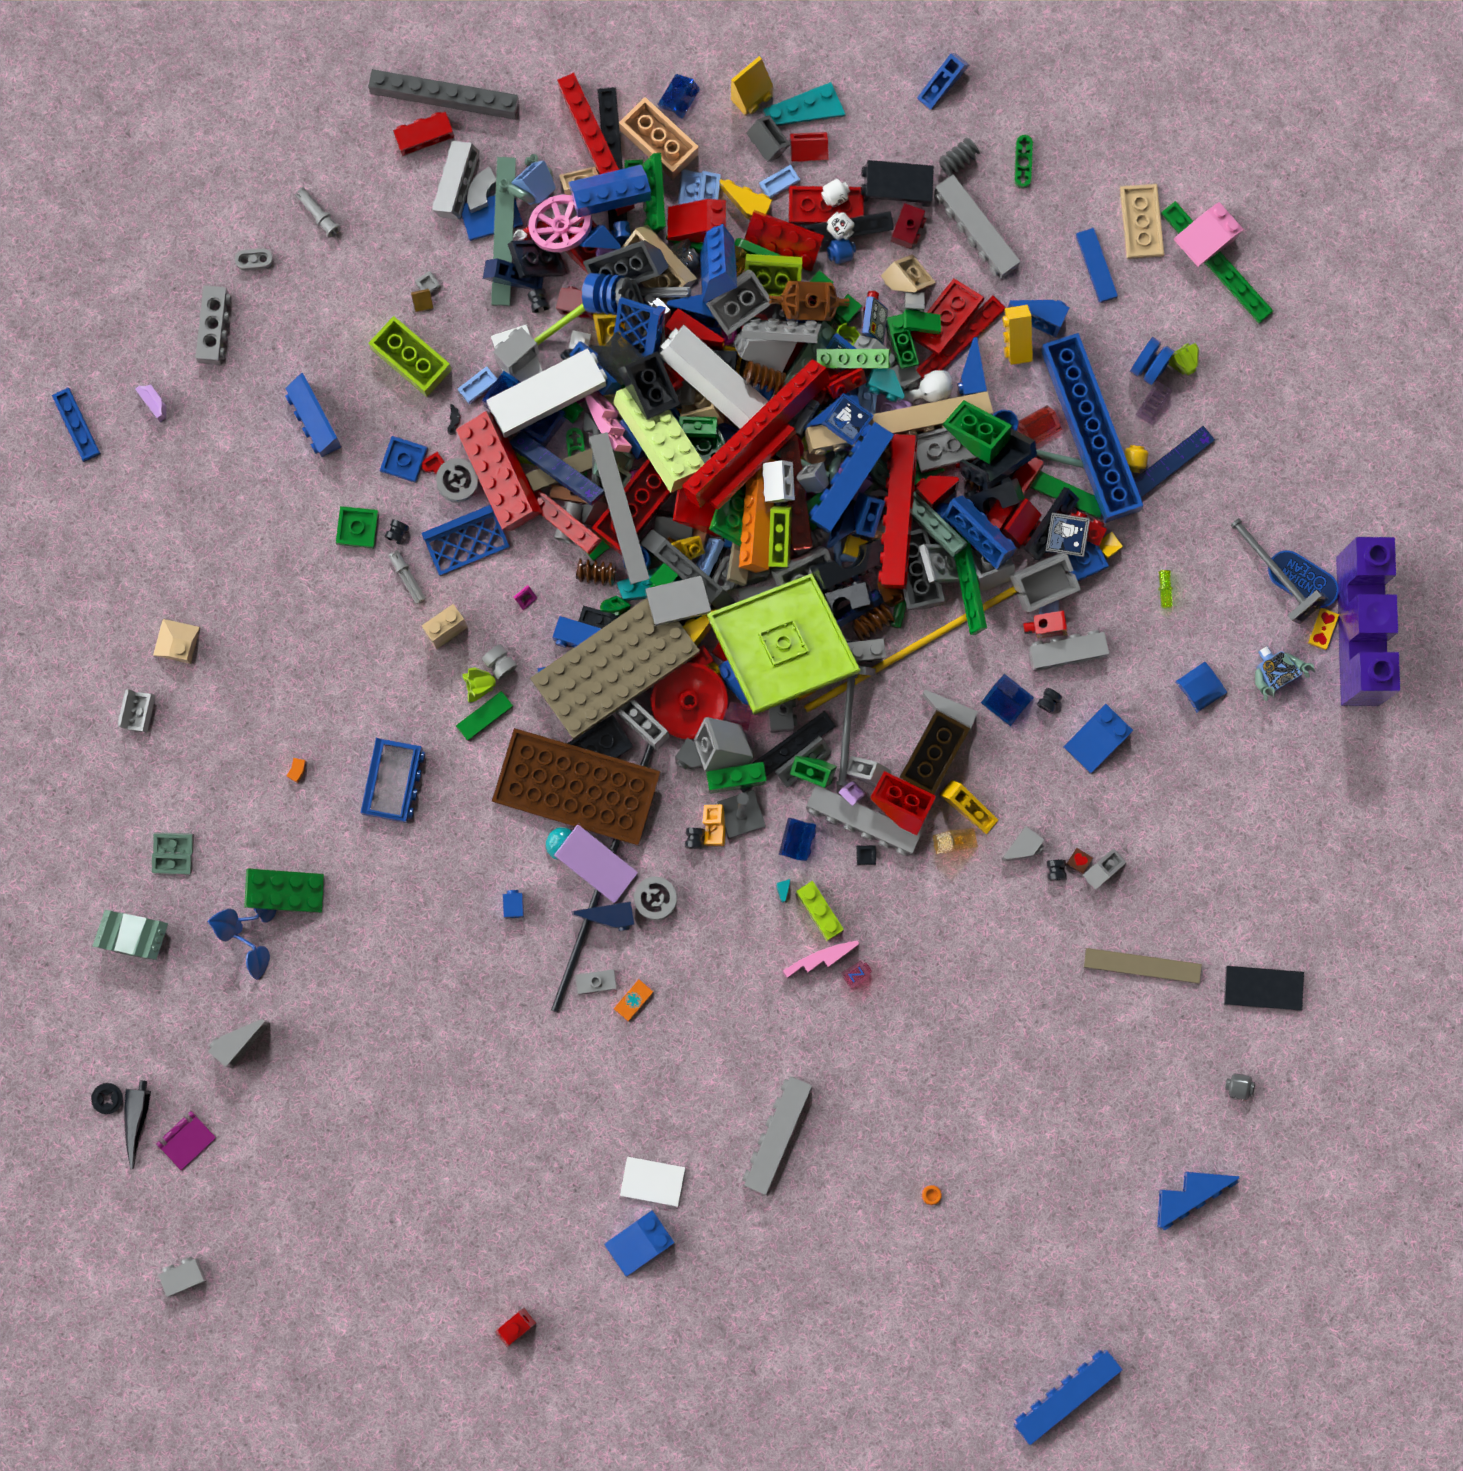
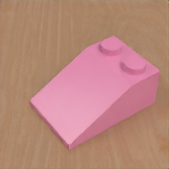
M1218 202L1174 238V241L1199 267L1231 244L1244 229L1223 205Z

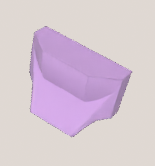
M139 385L135 388L159 422L166 419L167 406L152 385Z

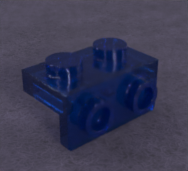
M675 74L658 102V106L674 112L682 119L700 91V88L692 78Z
M788 818L779 855L797 861H807L811 854L812 840L816 835V824Z

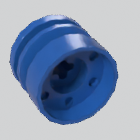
M598 273L587 275L582 287L584 309L588 313L604 312L605 314L617 315L618 306L615 290L617 282L624 277L622 275L606 276L605 274Z

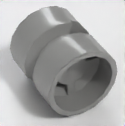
M501 644L492 648L482 657V661L488 668H492V673L498 681L505 678L518 666L512 657H507L508 653Z

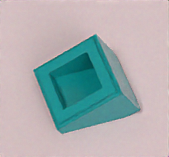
M791 879L776 884L782 903L786 901Z

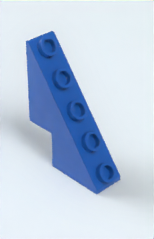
M1184 1172L1183 1191L1159 1190L1157 1227L1163 1230L1170 1228L1174 1225L1172 1221L1178 1217L1182 1220L1190 1214L1189 1210L1192 1208L1199 1209L1206 1204L1205 1200L1209 1197L1214 1199L1223 1193L1222 1189L1226 1186L1231 1188L1238 1184L1239 1176Z

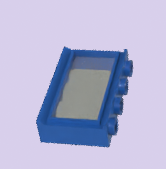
M376 738L360 812L362 815L408 823V819H412L414 808H411L412 800L416 801L418 793L415 785L416 781L420 782L422 773L419 770L420 763H424L425 752L422 746Z

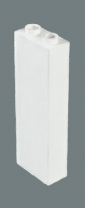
M683 325L679 330L675 328L668 336L670 339H667L661 345L663 350L659 354L660 357L740 429L768 403L766 398L750 384L747 385L746 380L686 326Z
M587 348L487 399V405L504 437L506 438L604 388L607 376L603 369L599 370L597 366L599 362L594 352L590 353Z

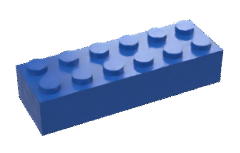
M876 422L866 426L861 434L864 438L862 441L858 440L851 449V452H853L851 458L849 456L845 458L840 466L843 470L840 474L837 472L830 481V484H832L831 488H826L819 498L822 502L819 506L816 504L809 513V516H811L809 521L827 533L831 532L894 436L893 433Z

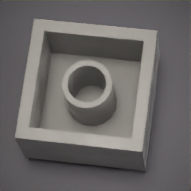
M522 327L518 330H513L509 334V338L505 342H499L493 351L497 364L511 378L539 354L537 343Z

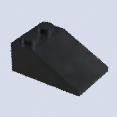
M658 351L618 368L625 387L646 420L680 405V401Z

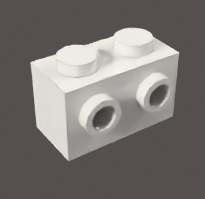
M781 460L763 463L765 502L780 503L795 500L793 462Z

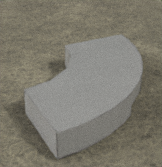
M490 167L481 171L470 184L467 199L471 213L488 206V193L496 186V178Z

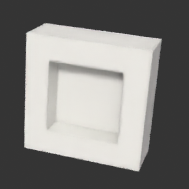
M573 330L569 350H573L579 341L588 346L591 334Z

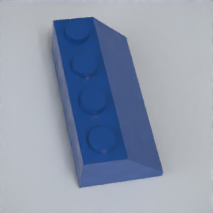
M642 165L568 182L578 218L651 200L649 182Z
M721 224L706 232L700 251L702 299L704 303L737 288L734 238L726 227Z
M299 374L285 388L288 393L285 397L289 405L294 404L296 408L294 414L298 422L303 421L305 427L302 429L306 437L311 436L313 443L310 445L315 454L320 453L321 457H324L342 446L304 374Z
M962 495L950 501L943 517L996 569L1013 556L1017 549L1014 543L1007 539L1000 529L988 520L984 513L979 512L971 500L966 499Z

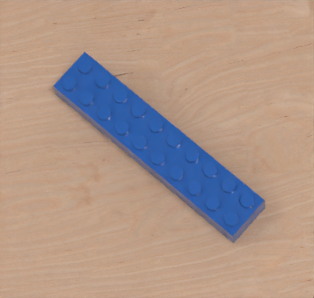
M1079 333L1043 344L1041 349L1043 359L1104 522L1107 523L1140 512L1144 505Z

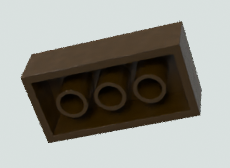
M936 708L899 778L934 795L971 726Z

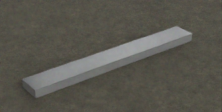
M608 432L590 436V445L630 584L649 580Z

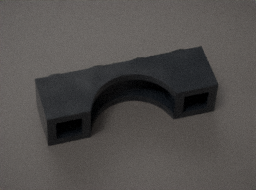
M875 538L859 545L856 561L847 568L839 566L834 560H826L810 567L820 589L829 591L836 588V584L840 582L844 584L852 581V577L855 575L862 576L869 573V569L873 567L875 569L882 567L880 553L884 552V545L881 543V538Z

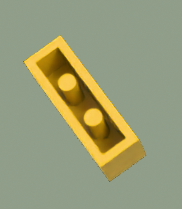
M1028 305L1005 308V316L1002 317L1003 326L1006 328V331L1003 332L1004 343H1006V347L1003 348L1005 358L1009 359L1010 365L1033 362L1032 318Z

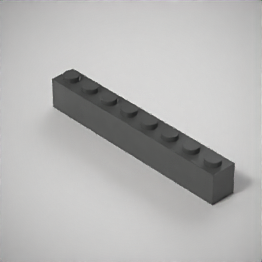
M374 69L371 71L368 85L372 95L516 120L519 106V98L516 94Z

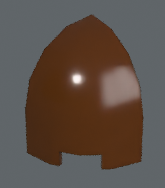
M877 582L884 602L891 608L905 600L902 589L883 588L881 582Z

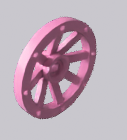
M572 195L553 196L541 202L534 209L529 220V232L536 245L546 251H568L577 247L586 239L592 227V216L587 215L579 218L575 216L570 220L575 208ZM559 204H569L565 215L560 214ZM552 207L555 218L551 219L543 213ZM584 219V224L582 228L573 227L575 224ZM538 220L552 227L537 229ZM570 233L577 234L570 240L568 238V235ZM553 234L546 241L539 236ZM559 237L563 238V242L554 243Z

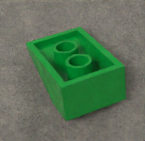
M965 400L961 402L943 423V426L969 452L989 464L1010 441L1012 425Z

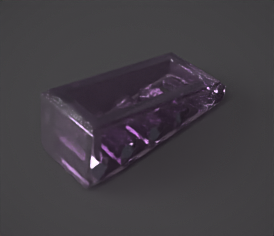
M1156 381L1137 411L1136 416L1152 425L1172 390ZM1155 390H1158L1159 392L1163 393L1165 397L1157 393ZM1151 396L1160 400L1161 403H1158L1157 401L1153 400ZM1147 403H1150L1151 405L1155 406L1157 409L1155 410V409L1151 408L1150 406H1148V405H1146V404H1147ZM1143 409L1152 413L1153 416L1151 417L1148 414L1144 413Z

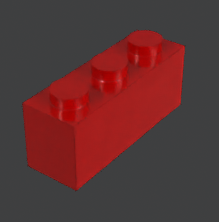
M436 112L431 117L417 119L412 124L400 125L393 130L402 156L454 138L446 112Z

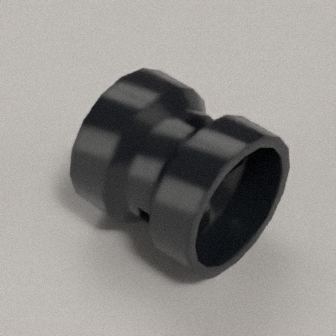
M535 289L527 294L529 301L532 302L531 309L533 313H539L538 308L543 307L544 311L550 309L549 301L546 300L547 294L545 289Z
M392 519L390 523L391 528L389 531H386L384 537L390 541L394 539L397 541V544L402 545L403 535L408 532L410 527L398 520Z
M1046 687L1043 692L1044 696L1039 699L1037 706L1053 714L1056 709L1055 705L1061 701L1062 695Z
M686 828L688 838L685 841V848L704 849L702 837L705 836V829Z
M1066 860L1046 861L1047 868L1049 869L1047 874L1048 881L1067 880V873L1064 871Z

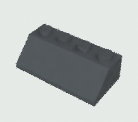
M646 240L583 262L588 274L622 275L624 278L630 277L636 283L660 276L669 267L662 251Z
M924 528L911 531L907 589H902L907 610L929 609L941 606L945 602L941 583H929L919 546L930 544L928 533Z

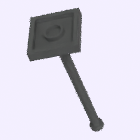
M1238 518L1231 524V527L1233 529L1236 528L1300 603L1287 616L1293 622L1301 624L1328 601V597L1316 590L1308 598H1305L1241 524V519Z
M859 666L860 673L847 678L839 781L836 782V785L846 786L848 784L846 778L855 678H857V675L875 676L876 668Z
M754 790L717 802V804L724 806L725 828L729 839L766 827Z

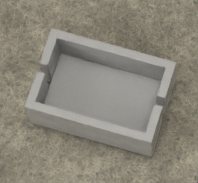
M1059 553L1009 575L1015 591L1020 592L1017 596L1021 607L1027 612L1036 610L1081 590L1075 574L1069 573L1073 571L1068 555Z

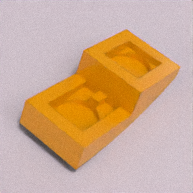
M722 804L704 805V844L706 846H725L724 806Z

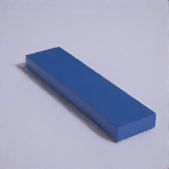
M1094 228L1076 233V238L1099 303L1117 298L1118 295Z
M68 387L53 394L54 402L82 461L85 462L100 455L101 453L70 388Z

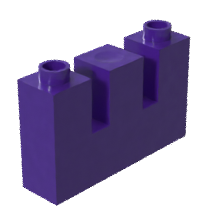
M1356 537L1336 556L1341 706H1380L1400 691L1399 652H1388L1387 642L1398 634L1397 594H1386L1385 585L1396 576L1395 537Z

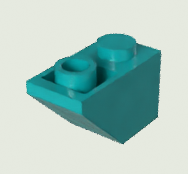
M872 368L865 387L869 388V391L873 394L879 395L881 393L885 395L886 399L892 402L901 401L905 395L895 371L890 368Z

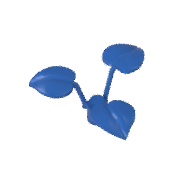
M224 909L207 920L215 935L221 941H228L232 937L237 938L253 949L246 955V966L250 975L258 980L268 967L270 953L265 946L256 948L254 944L238 935L243 929L241 922L260 918L262 922L267 923L274 918L277 910L254 909L257 915L245 918H238V914L234 909Z

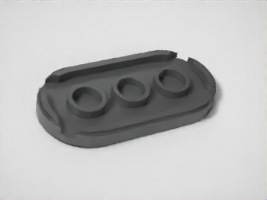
M626 277L621 278L617 282L615 290L617 306L620 297L644 304L639 287L633 279ZM623 305V310L627 315L633 312L630 306ZM642 310L640 314L644 320L649 319L648 312ZM636 315L630 317L635 326L641 323ZM624 320L623 323L627 331L631 328L628 325V323ZM643 326L637 328L642 337L647 335V331ZM633 331L628 333L632 342L638 340ZM641 342L635 345L637 349L644 348Z

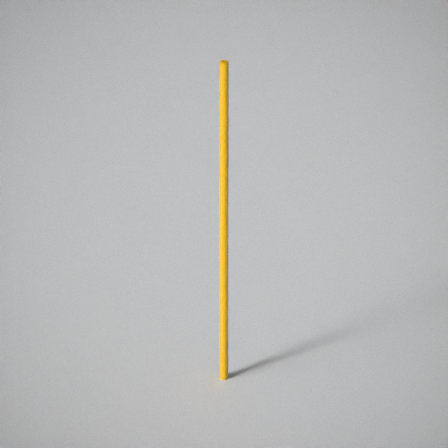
M1014 586L984 602V611L1017 593ZM966 613L871 668H876V674L967 621ZM857 675L855 685L871 676ZM847 682L804 706L806 712H810L846 691Z

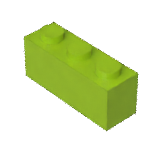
M773 506L770 509L768 566L788 567L790 564L792 507Z
M813 881L796 891L798 898L826 941L831 940L844 931Z

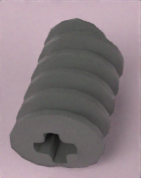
M965 138L963 142L958 143L957 147L954 146L952 151H947L946 156L942 155L939 164L942 170L950 177L953 175L952 171L959 173L958 166L962 169L965 168L963 162L968 165L971 164L970 157L976 160L975 153L980 154V151L970 138Z

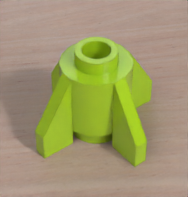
M1186 343L1182 348L1176 350L1170 358L1168 365L1181 374L1186 373L1187 376L1196 372V367L1199 364V348L1197 344L1189 345V343Z
M468 668V673L462 674L468 690V702L479 700L488 692L493 691V687L496 686L494 676L479 668Z

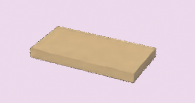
M1157 184L1120 186L1127 259L1164 257Z

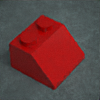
M929 476L927 479L922 478L916 484L915 492L934 510L939 503H943L957 490L960 479L953 476Z
M1025 498L1004 528L1002 534L1007 539H1010L1015 547L1020 549L1022 545L1026 546L1030 540V532L1032 530L1036 531L1041 523L1039 519L1042 514Z

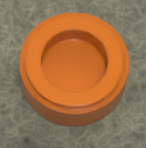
M929 1185L923 1189L922 1199L926 1204L935 1205L941 1200L942 1194L937 1186Z

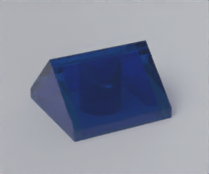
M1003 674L981 701V704L1011 727L1034 697L1006 674Z

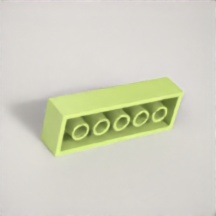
M626 387L616 391L613 404L670 493L683 488L682 485L705 463L670 409L646 420Z

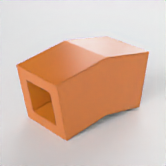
M293 758L292 767L286 776L298 783L304 774L307 761Z

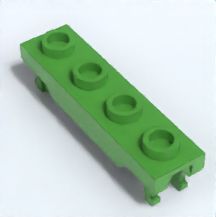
M817 349V362L826 368H890L889 356L891 355V349Z

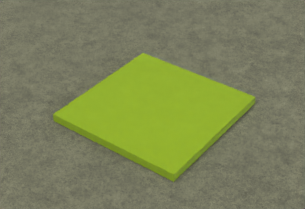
M813 573L707 614V618L754 715L860 673V668Z

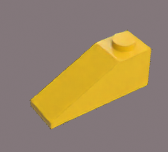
M951 780L939 794L955 810L985 834L998 821L961 783Z

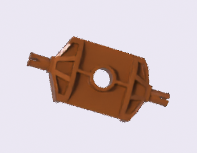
M788 281L781 296H769V299H774L769 300L770 304H781L787 320L831 321L837 307L849 306V303H844L849 302V299L837 297L834 285L829 282ZM811 295L814 296L816 300L814 306H811L808 303V298Z

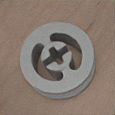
M458 458L450 459L438 469L436 475L437 489L445 499L452 502H463L475 493L478 486V476L472 464L468 461ZM456 468L464 469L469 473L471 477L469 488H464L466 478L461 479L460 484L452 483L454 477L457 476L458 479L464 477L463 472L456 471ZM446 473H450L449 484L452 483L451 488L458 490L459 493H452L444 486L443 478Z
M657 876L649 877L637 886L634 893V903L637 910L644 917L651 920H660L669 916L675 909L677 894L675 888L668 880ZM655 884L665 887L670 895L669 903L667 904L664 903L663 893L659 896L660 902L657 903L655 901L651 904L655 908L661 907L662 910L659 912L648 911L644 908L641 901L643 893H647V902L650 903L652 901L651 895H657L660 892L658 889H649L651 885Z

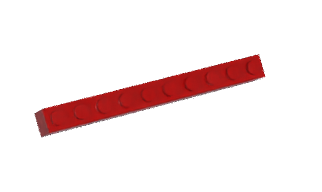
M812 359L682 485L686 498L701 508L785 423H788L830 382L826 367Z

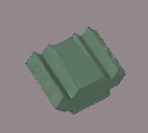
M105 910L92 947L143 959L156 960L168 923Z

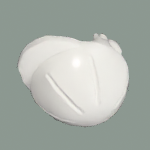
M935 370L924 375L925 378L920 382L919 389L903 391L904 399L908 402H913L919 398H923L931 403L947 399L952 392V379L947 371Z

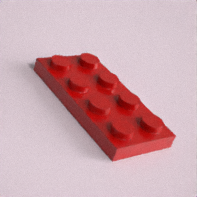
M789 186V223L815 224L827 222L836 212L839 214L844 212L849 218L863 216L861 187H849L850 192L847 193L848 200L837 207H832L831 205L827 206L821 195L824 186Z
M754 210L744 240L781 256L802 257V269L812 272L824 235Z
M953 278L926 312L941 315V333L938 335L911 331L912 340L940 357L983 303L984 297Z

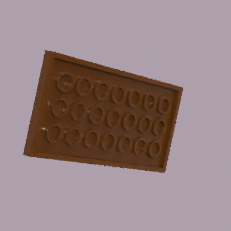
M514 728L491 802L574 827L579 825L584 830L639 846L661 771Z

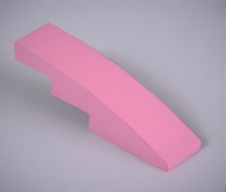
M598 391L586 396L585 398L593 419L601 433L608 432L613 450L629 453L632 446L622 436L625 428L616 420L619 412Z
M852 941L817 951L785 969L783 973L788 978L802 967L808 973L822 962L828 968L860 943Z

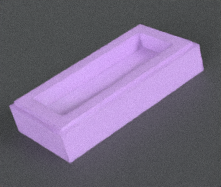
M854 781L839 791L852 806L866 795Z

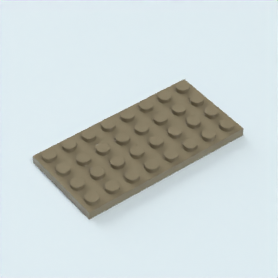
M646 598L530 679L570 736L575 740L700 654V650L678 621L655 626L649 602Z

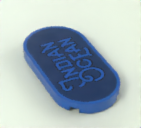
M1290 550L1280 551L1271 558L1305 598H1308L1316 590L1328 597L1329 600L1318 609L1328 607L1336 600L1338 596V583L1325 570ZM1268 567L1270 580L1276 586L1291 594Z

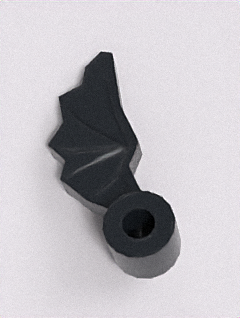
M450 404L451 413L449 419L451 424L448 426L447 432L449 435H453L456 431L455 426L460 422L459 418L461 415L458 413V409L453 404Z

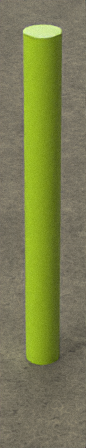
M583 303L536 337L534 341L537 343V346L586 311Z

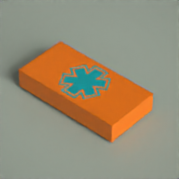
M638 979L613 1009L629 1021L651 996L653 991Z

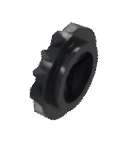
M112 1083L100 1084L92 1093V1106L101 1114H113L120 1109L123 1102V1093L118 1086ZM113 1092L110 1098L113 1104L109 1102L103 1104L104 1098L102 1094L109 1095Z

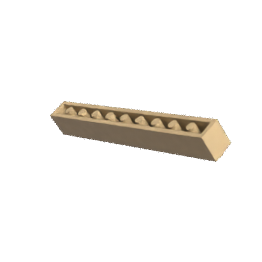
M988 391L872 414L874 416L868 424L872 425L876 422L893 434L917 435V432L924 431L926 433L937 428H945L943 423L963 400L991 415L993 410ZM823 424L807 427L804 432L809 454L823 455L829 450L838 452L844 450L845 447L851 446ZM860 435L856 442L858 440L862 441L864 437Z

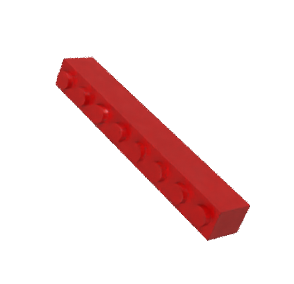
M575 73L558 79L559 89L598 174L619 170ZM633 204L616 208L615 210L619 216L635 209V206Z
M894 434L893 439L889 442L891 459H888L887 469L890 470V477L886 478V489L889 490L888 496H885L884 506L887 507V515L883 516V526H886L881 538L884 552L880 553V563L883 566L878 576V580L883 588L907 589L918 448L916 435Z

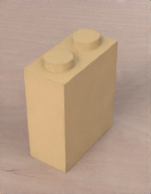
M454 604L422 625L425 634L436 649L468 628L464 618Z

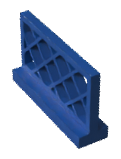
M620 297L610 366H612L611 362L616 359V355L619 353L621 355L625 354V350L631 348L636 355L631 358L632 361L642 358L643 355L645 357L657 351L659 353L666 307L659 305L655 308ZM623 305L630 306L633 312L627 315L623 310ZM642 310L650 312V318L644 320L640 312ZM636 315L641 323L635 326L630 317ZM625 320L631 329L624 331L621 322ZM643 326L647 331V335L642 337L637 328ZM633 331L638 340L632 342L627 335L628 333ZM621 337H623L628 344L624 348H622V346L618 342V339ZM640 342L645 348V351L639 353L635 347Z
M491 505L422 532L439 576L510 547ZM491 517L494 518L496 523L493 531L483 527L485 520ZM473 525L479 528L476 538L465 534L469 526ZM481 530L492 533L488 544L478 540ZM457 533L462 535L458 546L447 542L450 534ZM493 536L502 537L504 545L500 547L490 545ZM464 537L474 540L470 551L460 547ZM435 540L444 542L441 552L432 550L430 542ZM476 542L487 546L483 554L479 555L472 552ZM446 544L457 548L453 558L442 554ZM459 549L469 553L466 561L461 562L455 559ZM471 554H473V555L476 556V557H473V558L469 559L470 556H471ZM441 556L452 560L449 568L440 569L438 563Z

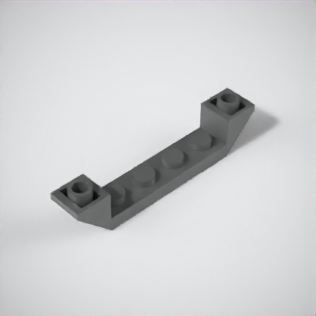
M584 413V432L593 433V436L601 434L592 414ZM592 452V482L603 489L601 479L593 474L595 459ZM605 494L592 506L589 504L583 505L582 524L594 526L607 510L608 504Z
M653 529L639 542L653 556L655 555L676 572L681 579L685 580L702 576L708 601L715 610L737 603L721 586Z

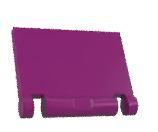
M192 1111L188 1113L193 1119L191 1122L183 1117L162 1137L168 1143L166 1146L160 1141L156 1143L180 1170L186 1167L216 1138Z

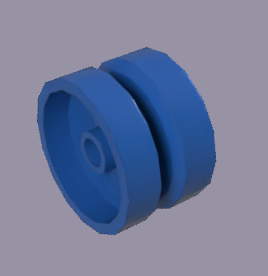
M1155 337L1150 339L1130 370L1131 373L1138 377L1147 368L1148 371L1144 376V381L1151 386L1158 376L1162 375L1175 352L1172 348L1165 346L1157 354L1156 352L1161 345V341Z

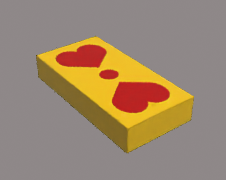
M1320 608L1308 644L1326 650L1339 614Z

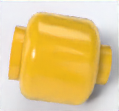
M1130 445L1129 448L1124 450V455L1131 472L1140 473V469L1147 467L1149 453L1145 450L1144 446Z

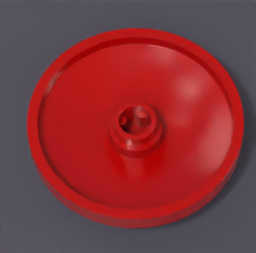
M694 662L685 663L656 683L651 693V708L656 721L669 734L682 739H694L706 717L723 720L728 705L727 691L721 678L709 667Z

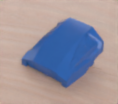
M1203 662L1175 681L1188 697L1192 706L1196 708L1195 711L1197 713L1227 693L1221 681L1206 662Z

